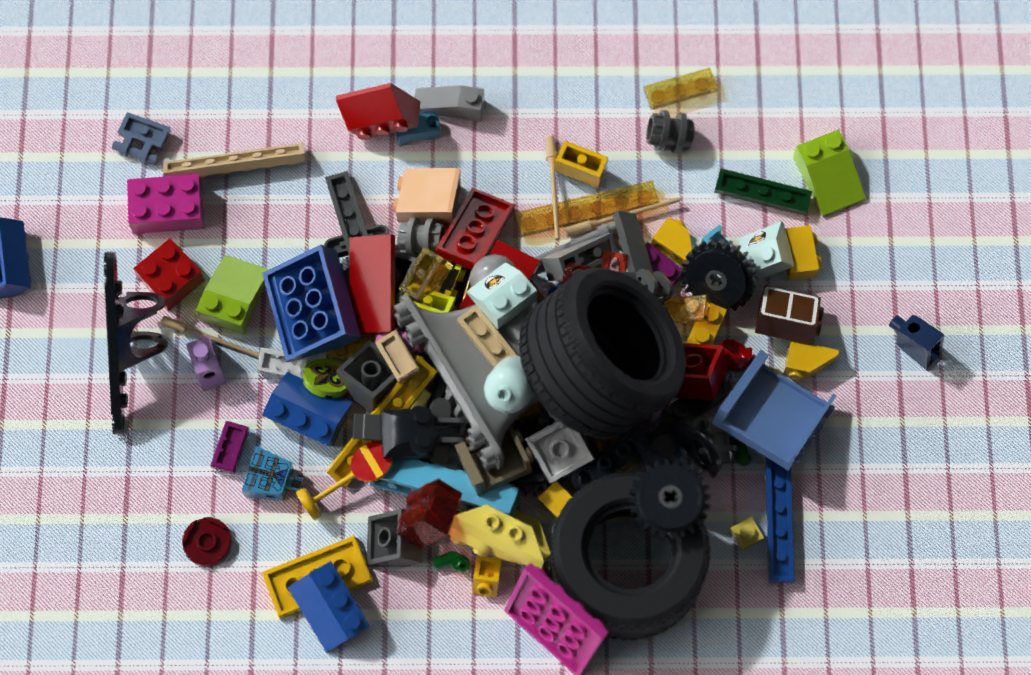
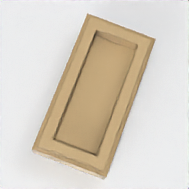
M396 329L375 342L400 384L421 371Z

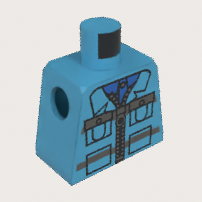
M256 446L242 492L245 497L282 501L285 499L287 490L297 492L303 488L304 478L292 475L294 467L290 461Z

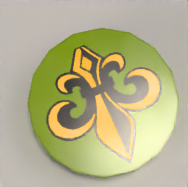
M325 358L315 359L304 368L303 383L311 393L326 398V395L338 398L345 395L348 391L336 373V370L342 365L341 363Z

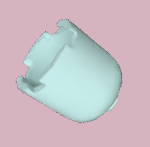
M509 356L501 360L486 378L484 385L485 398L496 411L515 413L523 409L536 396L524 373L520 356Z

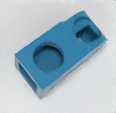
M434 113L419 114L417 128L408 129L406 132H396L398 145H406L409 141L430 140L439 137L442 132L438 115Z

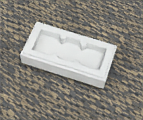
M261 347L256 371L285 376L289 372L303 379L304 368L308 364L309 357L286 362L283 351Z

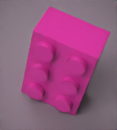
M199 174L127 179L128 224L133 234L204 229L203 185Z

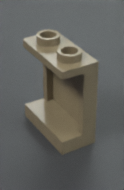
M510 425L504 436L502 452L505 461L504 467L499 471L495 467L488 471L484 469L480 461L482 446L473 450L471 446L467 447L464 441L455 445L459 460L477 496L532 473L530 463L534 460L530 450L523 448L521 442H524L518 428L513 429L512 425Z

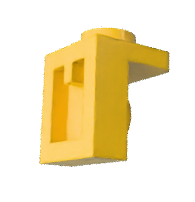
M477 555L473 576V594L497 597L502 566L501 558Z

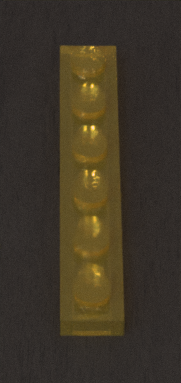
M653 180L557 202L559 228L582 223L588 219L597 220L610 217L617 210L628 212L659 203ZM553 204L515 212L521 237L554 230Z

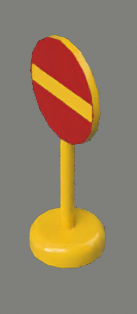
M369 442L362 445L354 453L350 466L352 473L315 497L305 488L296 492L297 496L315 521L322 515L317 504L318 501L355 477L363 482H375L382 479L391 469L393 459H383L381 442Z

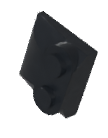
M415 406L412 409L380 411L383 459L433 458L435 436L431 409L425 406Z

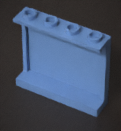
M760 350L720 406L712 424L789 471L793 463L799 464L806 452L802 449L804 447L809 449L816 437L813 435V432L818 434L826 422L823 420V417L827 419L830 417L835 408L832 402L836 395L833 394L828 402L824 401L766 366L765 362L769 354Z

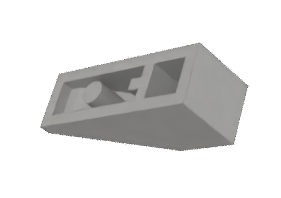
M463 85L416 88L414 97L421 101L420 112L434 113L441 116L481 121L485 102V89Z
M607 233L558 250L542 258L548 281H566L583 270L593 268L618 254L613 234Z

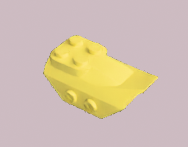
M488 504L466 512H459L453 516L448 529L452 542L464 546L465 543L473 547L472 551L482 557H486L489 554L526 566L532 563L535 567L541 568L552 581L548 562L550 559V548L539 520L519 510H516L514 517Z

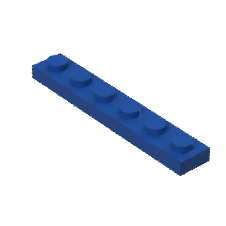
M765 457L768 583H794L791 468L788 471Z

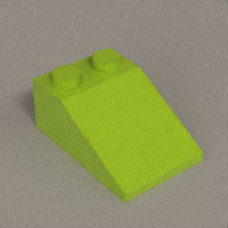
M839 129L796 146L793 159L808 189L812 191V197L822 217L866 200L850 150Z
M225 255L204 289L196 309L199 320L245 335L265 285L262 273L269 269Z

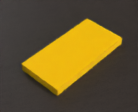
M355 535L262 572L279 620L301 611L287 587L329 561L333 563L349 592L373 583Z

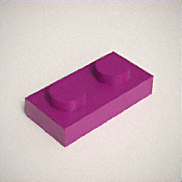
M647 241L645 245L653 273L656 271L663 272L674 286L682 276L681 271L683 269Z

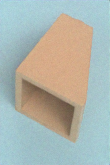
M405 169L404 176H399L397 190L400 191L399 198H395L393 204V212H396L397 221L408 222L411 217L419 218L421 225H424L428 218H435L439 224H443L448 229L457 212L461 192V169Z

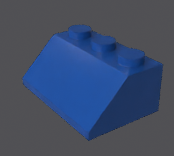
M0 217V299L18 296L31 288V276L29 274V256L26 248L24 222Z
M287 372L272 392L262 416L320 443L334 447L353 402L341 396L338 398H332V396L327 395L326 398L319 397L311 393L304 386V379Z
M331 561L287 587L326 652L370 626Z

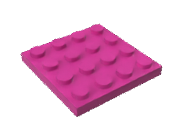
M532 563L524 568L503 610L574 675H581L586 670L608 634L602 622L591 617L579 602L572 600L560 585L554 584L541 568L535 567Z

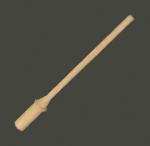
M547 136L546 161L550 165L555 240L558 241L560 240L555 177L556 145L555 137Z
M677 197L628 212L639 214L680 202V198ZM611 216L601 220L588 219L585 222L565 227L567 236L588 230L592 231L598 225L614 221V217Z
M165 315L162 317L161 325L180 331L182 334L190 333L203 338L209 336L211 341L259 358L260 353L195 330L188 323Z

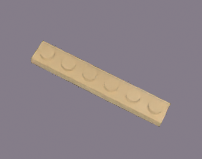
M304 143L163 162V177L199 174L200 178H204L207 175H227L235 171L249 172L257 168L265 167L272 169L279 165H298L301 162H306Z

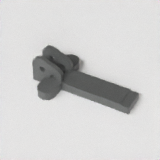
M348 171L325 177L342 235L328 239L324 246L336 249L339 258L349 257L350 237L390 234L389 229L384 225L365 227Z
M617 210L613 217L628 272L624 271L622 273L643 284L664 304L672 297L673 285L663 272L656 271L653 273L637 215Z
M437 398L430 404L429 408L433 414L434 436L435 426L459 427V437H435L434 456L432 459L427 460L430 464L438 463L444 465L448 461L449 446L455 447V445L463 441L466 444L465 428L467 419L450 417V403L444 398ZM355 413L352 439L382 441L380 415Z

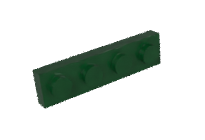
M720 168L714 191L717 194L804 216L807 215L812 195L810 190Z

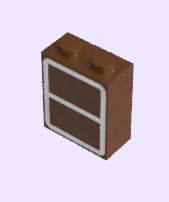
M764 285L755 333L812 345L814 337H819L822 327L821 320L824 308L820 307L821 297Z

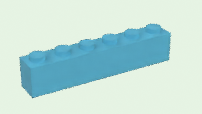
M393 459L389 472L382 479L370 482V486L461 512L488 504L514 517L520 502L519 488L507 483L477 496L465 471L451 470L441 464H430L420 459Z

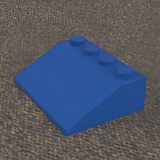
M321 244L262 273L286 362L341 348L361 338L336 249Z

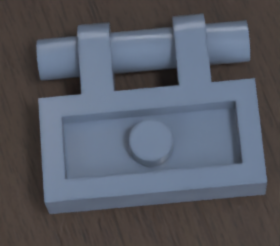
M127 112L118 130V135L124 137L122 143L115 140L112 144V149L119 151V154L125 157L130 155L138 158L139 162L145 164L149 162L156 165L159 156L151 152L153 148L160 151L163 150L171 129L163 124ZM133 142L144 144L142 150L132 147Z

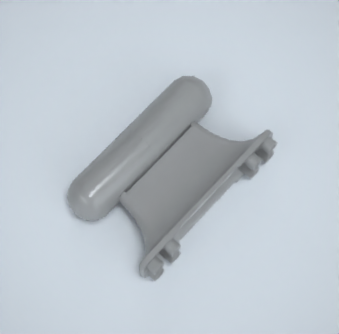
M492 254L482 257L470 272L469 281L471 287L505 262L514 268L516 267L506 256ZM406 294L401 296L400 303L394 305L396 312L394 317L400 328L407 325L406 330L408 334L406 337L411 347L414 348L420 344L426 355H429L471 425V428L468 429L470 436L467 437L473 450L481 446L483 448L480 450L482 455L480 461L484 469L488 471L495 467L499 471L504 467L505 458L502 452V442L508 428L523 411L538 402V398L535 396L523 409L515 413L496 411L487 402L484 394V385L486 378L494 368L456 322L458 317L476 304L453 312L439 313L427 311L419 307ZM537 301L497 330L517 356H520L519 334L522 323L531 309L538 304ZM549 413V415H550L556 422H559L552 414Z

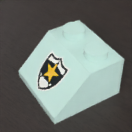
M778 222L739 239L740 251L742 253L747 251V260H754L751 268H757V272L753 275L758 277L757 281L794 267L784 222Z
M506 262L466 291L497 330L537 300L536 288L521 271Z

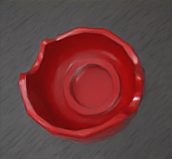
M726 339L719 344L724 347L727 366L730 371L739 372L747 369L755 357L754 354L752 355V348H745L743 344L734 339Z

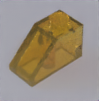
M424 247L398 289L420 301L441 287L453 265Z

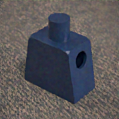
M896 315L891 320L889 327L897 332L896 344L927 370L942 354L944 334L916 315H912L907 321L899 315Z

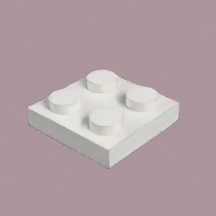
M560 421L525 439L549 483L593 460L580 433L568 428Z

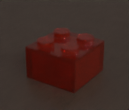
M439 478L426 483L416 490H412L406 498L407 506L398 520L399 528L396 534L420 549L448 536L462 493Z

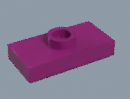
M225 421L210 465L212 469L235 475L250 431L248 426Z

